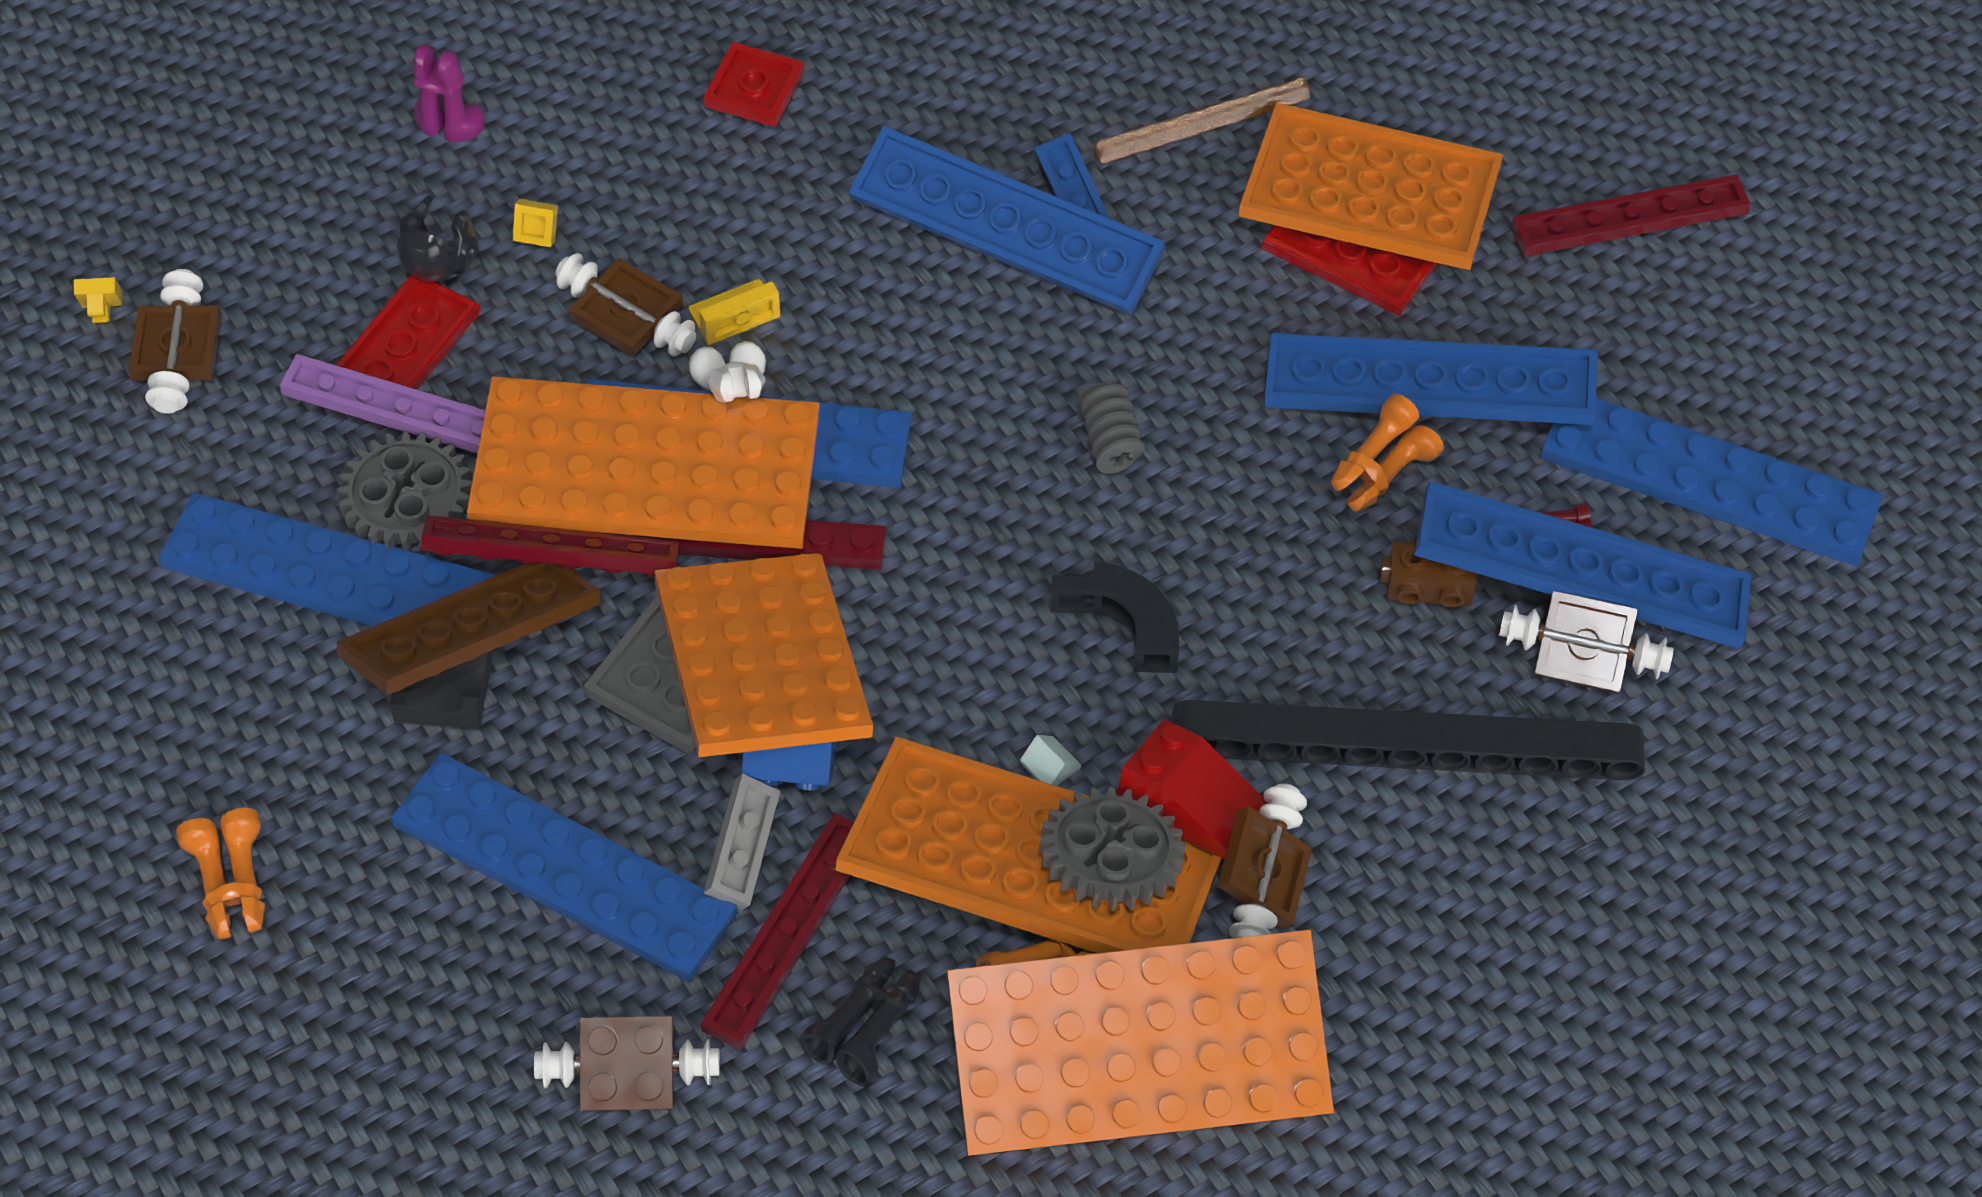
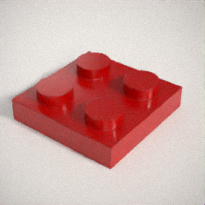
M732 42L703 96L704 107L776 127L804 73V62Z

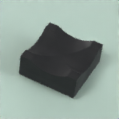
M492 650L473 660L442 671L436 676L428 677L407 686L401 691L393 692L390 708L394 722L480 728L493 657Z

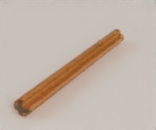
M1304 78L1289 81L1097 141L1095 143V153L1100 163L1117 160L1273 111L1276 102L1293 105L1306 101L1310 98V87Z

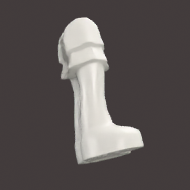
M744 341L737 344L731 351L729 363L726 365L720 352L713 347L697 349L689 361V371L692 379L702 389L712 392L717 401L723 403L731 402L736 397L748 396L751 399L758 398L766 379L763 376L766 366L765 355L761 348L753 342Z

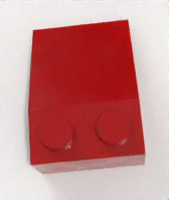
M1163 719L1122 767L1117 796L1122 797L1124 792L1130 789L1132 791V799L1136 801L1146 795L1148 796L1147 806L1149 808L1162 804V817H1175L1173 828L1182 829L1183 839L1223 859L1226 856L1237 810L1250 806L1259 812L1263 805L1268 804L1264 797L1203 737L1166 719Z

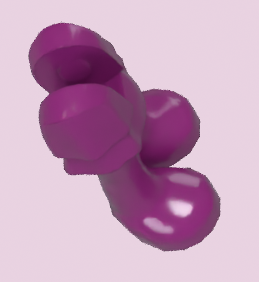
M420 45L415 52L413 60L414 86L420 88V98L415 103L414 118L417 126L428 136H436L444 128V136L448 142H462L478 136L485 126L484 113L474 103L463 104L462 85L464 84V74L461 71V64L457 55L452 51L446 50L439 61L437 60L435 47Z

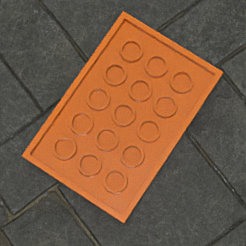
M1276 102L1240 203L1238 217L1471 270L1501 168L1503 154Z
M800 554L655 570V586L698 757L873 737V722L821 554Z

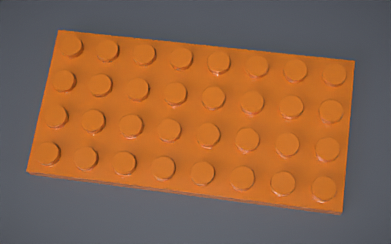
M492 376L467 517L471 520L577 531L803 549L820 403L768 398L751 399L749 397H736L731 402L723 403L717 401L714 394Z
M896 736L837 857L836 871L1095 953H1107L1191 943L1223 858L1181 838V842L1185 843L1181 874H1177L1176 885L1174 887L1167 886L1163 898L1153 893L1150 905H1146L1137 898L1135 899L1133 910H1130L1124 901H1118L1115 911L1110 909L1106 900H1102L1097 908L1092 907V897L1086 896L1077 902L1075 901L1077 890L1072 888L1061 892L1062 879L1050 880L1048 878L1050 867H1042L1043 853L1039 852L1043 822L1048 821L1049 811L1051 809L1059 810L1061 799L1073 803L1074 791Z
M1311 930L947 970L967 1156L1334 1113Z

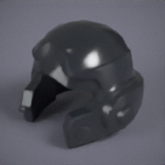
M431 195L426 196L414 212H409L401 219L399 225L400 237L397 243L399 258L403 267L415 278L426 282L443 281L451 274H461L469 267L479 252L478 241L467 211L456 214L452 222L451 229L454 235L452 246H449L447 241L429 232L424 219L427 217L428 207L434 199Z

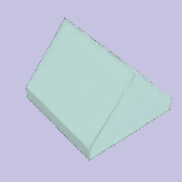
M1036 735L1020 759V764L1036 780L1055 786L1081 768V764L1053 736Z

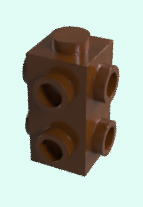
M1415 541L1392 542L1390 557L1382 558L1380 568V583H1387V600L1400 601L1405 604H1416L1419 602L1442 604L1446 607L1471 606L1476 586V573L1415 556Z

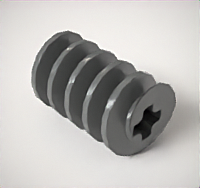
M1096 383L1080 390L1077 396L1078 402L1081 405L1080 409L1086 431H1088V438L1092 445L1093 456L1096 459L1097 469L1102 473L1110 475L1128 469L1134 460L1145 451L1144 443L1140 440V429L1136 427V415L1132 413L1134 410L1132 401L1128 400L1130 397L1129 391L1123 385Z

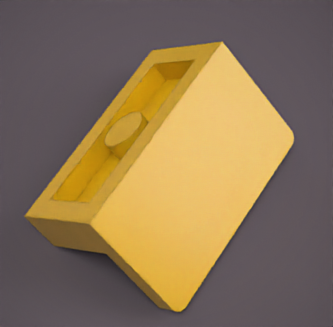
M756 279L690 305L689 314L709 346L781 317L779 292L772 281L763 284L760 279Z

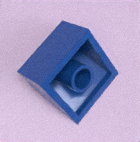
M838 741L743 752L742 774L768 786L778 785L779 781L796 783V787L803 790H819L822 788V785L829 786L833 777Z

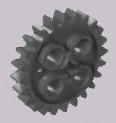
M404 431L401 441H395L391 434H387V444L382 446L373 439L371 440L373 451L368 453L365 450L358 449L359 462L347 460L348 473L339 475L342 486L337 488L340 512L345 518L347 528H355L357 537L364 539L368 536L370 544L384 541L386 549H389L391 546L395 547L396 544H401L403 550L409 551L411 543H417L421 549V536L427 515L466 519L464 510L468 509L473 479L470 467H466L464 455L456 456L453 444L443 448L441 437L439 436L430 443H427L425 432H421L416 440H410L408 431Z
M1109 786L1107 795L1101 796L1095 787H1091L1089 798H1085L1076 791L1074 792L1073 803L1061 799L1059 810L1051 809L1049 811L1048 821L1043 822L1039 846V852L1043 853L1041 865L1042 867H1050L1048 877L1050 880L1062 879L1061 892L1072 888L1077 890L1075 897L1077 902L1086 896L1092 897V907L1097 908L1102 900H1106L1112 911L1116 910L1118 901H1124L1126 906L1133 910L1135 899L1139 898L1146 905H1150L1153 893L1163 898L1167 886L1174 887L1176 885L1177 874H1181L1184 861L1185 843L1181 842L1183 831L1182 829L1173 828L1174 816L1162 817V804L1149 808L1147 806L1148 796L1146 795L1136 801L1132 799V791L1130 789H1127L1121 797L1116 796L1114 788Z

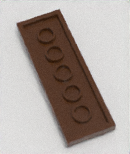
M542 562L523 564L336 641L337 656L388 695L600 604V590L570 568L562 567L560 564Z

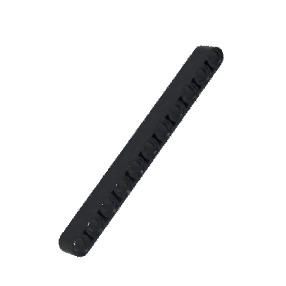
M1184 700L1178 702L1172 708V723L1203 737L1224 759L1605 780H1633L1645 773L1643 730L1637 725L1628 723Z

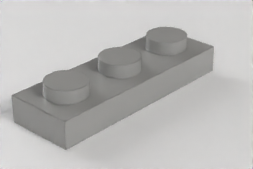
M741 774L734 780L704 894L717 900L731 902L737 905V909L741 911L750 906L780 795L779 790L745 774Z

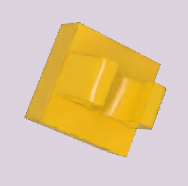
M519 199L515 203L513 241L552 247L556 240L558 205Z
M115 277L74 279V296L82 308H87V315L92 317V323H110V307L123 306V290Z

